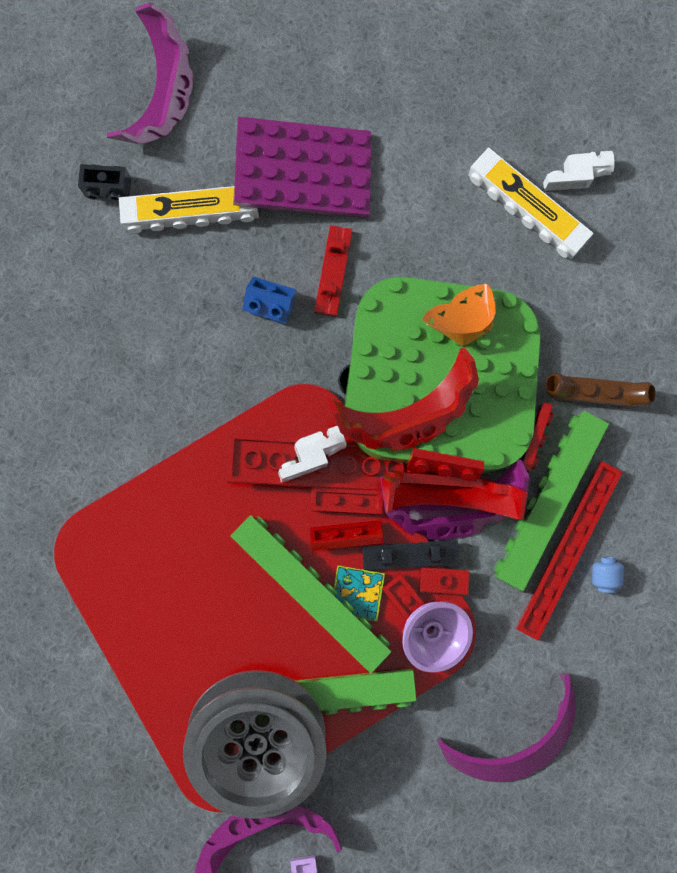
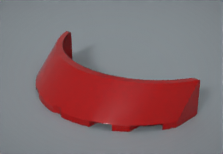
M463 347L460 348L456 361L445 379L427 396L407 407L389 412L370 413L348 408L335 401L332 397L328 398L327 401L340 433L347 439L350 438L355 442L365 445L366 448L377 450V448H391L392 451L403 450L434 439L446 431V426L456 417L459 419L466 410L465 405L471 397L473 390L477 389L479 377L474 358Z
M407 470V472L391 471L390 476L383 475L382 477L387 513H392L393 510L399 507L409 505H446L487 511L518 520H523L528 492L512 484L495 483L484 477H480L478 481H465L461 478L443 477L439 474L417 472L416 470Z

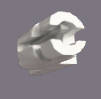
M601 151L598 157L595 152L569 155L564 162V173L563 171H553L547 174L543 182L544 191L589 188L594 178L611 175V172L614 171L613 151Z
M338 426L328 429V438L323 436L322 432H318L299 439L294 446L299 463L290 461L281 465L282 469H279L278 472L281 483L327 467L328 461L325 455L328 454L329 457L339 450L346 448L345 438L340 433Z

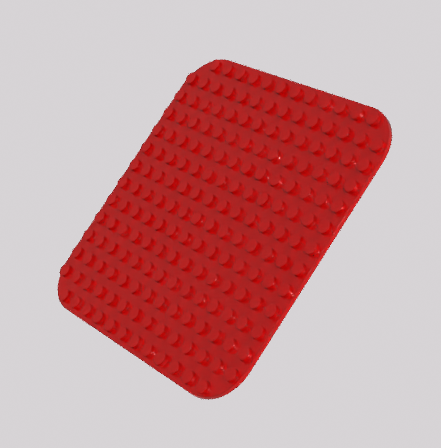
M296 384L278 391L79 510L64 523L56 538L54 560L60 578L179 789L189 801L204 810L222 812L206 802L193 788L184 767L183 746L192 710L208 688L229 675L254 670L278 673L292 680L370 673L263 569L231 535L250 515L255 519L259 516L269 525L266 530L272 536L276 532L286 542L283 546L289 552L293 549L303 558L300 563L306 569L311 566L320 575L318 580L324 586L328 583L333 588L338 566L364 570L362 546L312 551L310 527L381 520L384 543L373 545L428 542L424 534L414 533L412 535L404 531V528L392 518L390 519L385 512L384 500L382 515L311 511L312 487L227 483L230 434L303 438L322 432L323 436L328 438V429L337 426L327 399L332 397L340 404L342 402L332 392L317 385ZM344 436L345 441L355 442L354 440H352V439H350V438L347 439V438ZM429 548V555H430V560H431V555H432V553H431V549ZM443 565L367 570L385 573L383 587L401 573L425 604L431 602L453 603L466 612L472 623L473 636L471 645L465 656L456 665L440 672L422 671L408 660L403 649V631L407 620L382 590L377 621H367L373 626L370 631L376 637L381 634L390 643L388 649L391 650V653L373 672L412 669L417 697L457 672L467 662L476 640V625L473 614L461 594L419 592L420 568L445 569ZM396 703L386 704L387 708L377 710L372 709V706H363L362 711L348 712L347 708L338 709L336 714L324 715L323 711H321L325 723L326 754L400 707H396ZM278 730V731H276L277 733H280V734H281V733H285V731H283V730ZM228 743L231 746L237 745L235 743ZM246 759L247 761H250V762L255 761V760H253V759Z

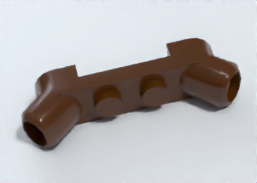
M552 373L545 382L546 393L555 401L566 403L583 402L614 405L617 408L631 409L636 406L652 405L656 396L655 387L650 382L633 383L564 376L559 373Z

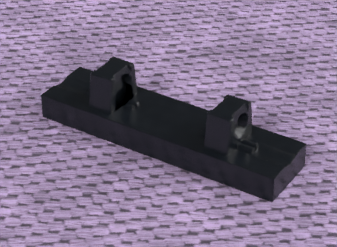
M458 540L362 546L364 570L460 564ZM429 548L431 549V553H432V555H431V560H430V555H429Z

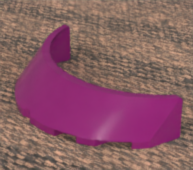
M147 3L136 8V14L149 34L155 53L156 84L153 97L144 114L133 125L124 130L107 133V138L143 144L166 136L172 131L171 129L176 123L181 121L190 102L189 96L192 93L193 71L189 67L187 55L190 53L188 46L182 40L174 25L175 20L170 13L153 3Z
M518 459L494 482L512 484L528 491L529 474L522 460ZM409 505L399 507L393 510L392 513L386 512L390 519L392 518L404 528V531L412 535L414 533L424 534L427 539L449 540L454 537L463 538L482 532V528L495 521L497 524L506 518L504 515L446 505Z
M564 672L559 674L565 686L564 699L558 706V716L554 724L537 743L509 757L483 759L462 754L443 743L441 738H438L436 741L447 763L468 776L490 782L519 780L530 776L534 771L544 768L561 751L573 726L576 699L569 674Z
M299 805L283 814L267 818L253 819L232 815L207 840L200 853L195 873H216L223 859L238 842L270 826L283 824L304 826L311 833L320 832L333 841L337 853L342 851V843L330 823L315 812Z

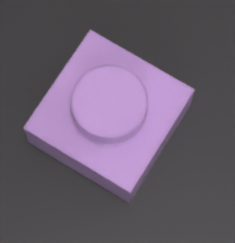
M315 855L291 858L292 873H317Z

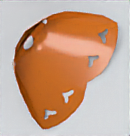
M488 284L470 287L458 293L450 304H440L430 309L424 315L422 321L461 346H465L489 333L492 329L496 313L493 292ZM484 290L481 297L479 295H475L476 292L480 293ZM467 297V304H465V303H461V304H460V301H464L465 298ZM443 311H445L444 317H442L441 315H438V314H437V313H440V314H441Z

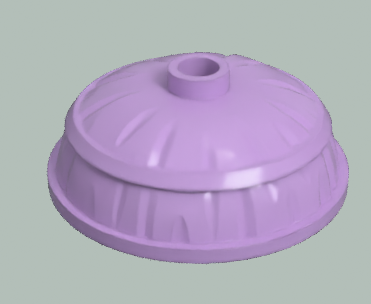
M431 602L422 605L410 615L404 627L403 649L406 657L416 668L425 672H440L453 667L465 656L471 645L473 628L470 618L463 609L450 602Z

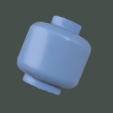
M601 557V561L593 563L592 584L598 587L597 590L600 592L616 593L617 589L622 588L624 585V566L616 562L615 557Z

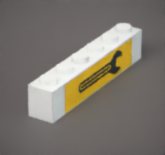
M489 147L471 166L468 176L472 183L476 186H482L490 198L495 201L499 200L507 212L512 215L516 214L522 219L524 226L529 229L533 228L539 233V237L545 243H551L556 247L557 252L562 257H568L572 260L593 235L592 231Z
M234 186L119 198L121 225L129 233H140L144 229L161 231L164 227L183 229L187 225L194 224L204 227L208 226L209 223L215 222L230 224L235 220L251 222L255 218H259L258 208L233 206Z

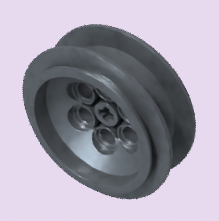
M259 670L244 671L219 680L202 694L196 702L189 719L183 746V761L186 774L193 788L211 806L227 814L242 818L273 817L298 806L314 791L325 768L326 732L321 709L313 696L303 686L291 678L278 673ZM258 714H266L268 716L259 717ZM241 720L243 723L238 724L233 721ZM278 730H283V731H285V733H281V734H280V733H277L276 731H278ZM228 743H235L237 745L231 746ZM246 759H253V760H255V761L250 762V761H247Z

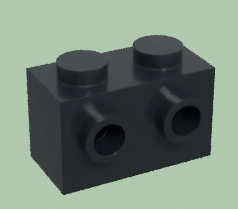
M80 164L78 187L83 195L89 199L109 198L112 201H119L120 197L130 196L131 176L126 167Z

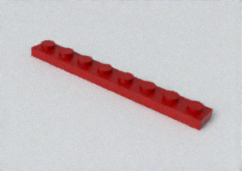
M603 461L598 463L515 628L516 630L537 641L539 640L622 471Z

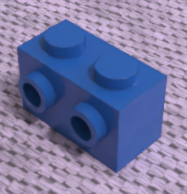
M253 276L246 286L242 310L254 316L269 318L274 322L287 323L293 310L297 289Z

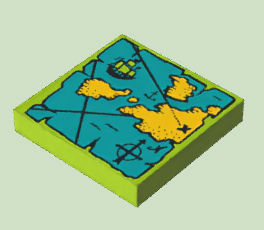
M338 566L334 589L338 593L335 597L341 603L346 600L355 609L352 614L357 618L361 619L363 617L366 620L377 621L385 573Z

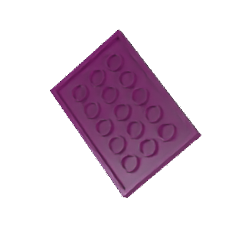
M238 116L233 206L360 218L369 217L371 131Z

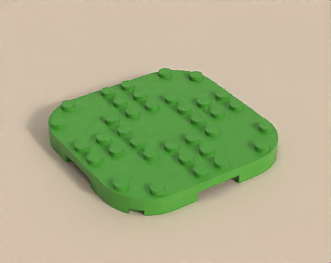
M409 277L388 278L373 285L362 297L355 317L345 400L346 407L362 412L381 413L412 405L431 393L445 379L456 361L460 348L463 347L468 350L475 360L479 382L477 389L473 390L471 397L465 405L466 410L459 419L456 417L446 426V431L426 443H419L412 448L394 451L391 448L369 449L365 445L355 442L359 449L379 460L408 464L413 448L484 461V471L482 473L498 472L516 462L528 449L534 431L540 328L531 308L522 299L509 292L491 289L496 310L492 329L474 342L461 346L423 322L422 319L433 307L440 304H450L458 293L473 286ZM484 290L480 293L476 292L475 295H479L481 297ZM467 297L465 298L464 301H460V304H461V303L467 304ZM443 311L441 314H440V313H437V314H438V315H441L442 317H444L445 311Z

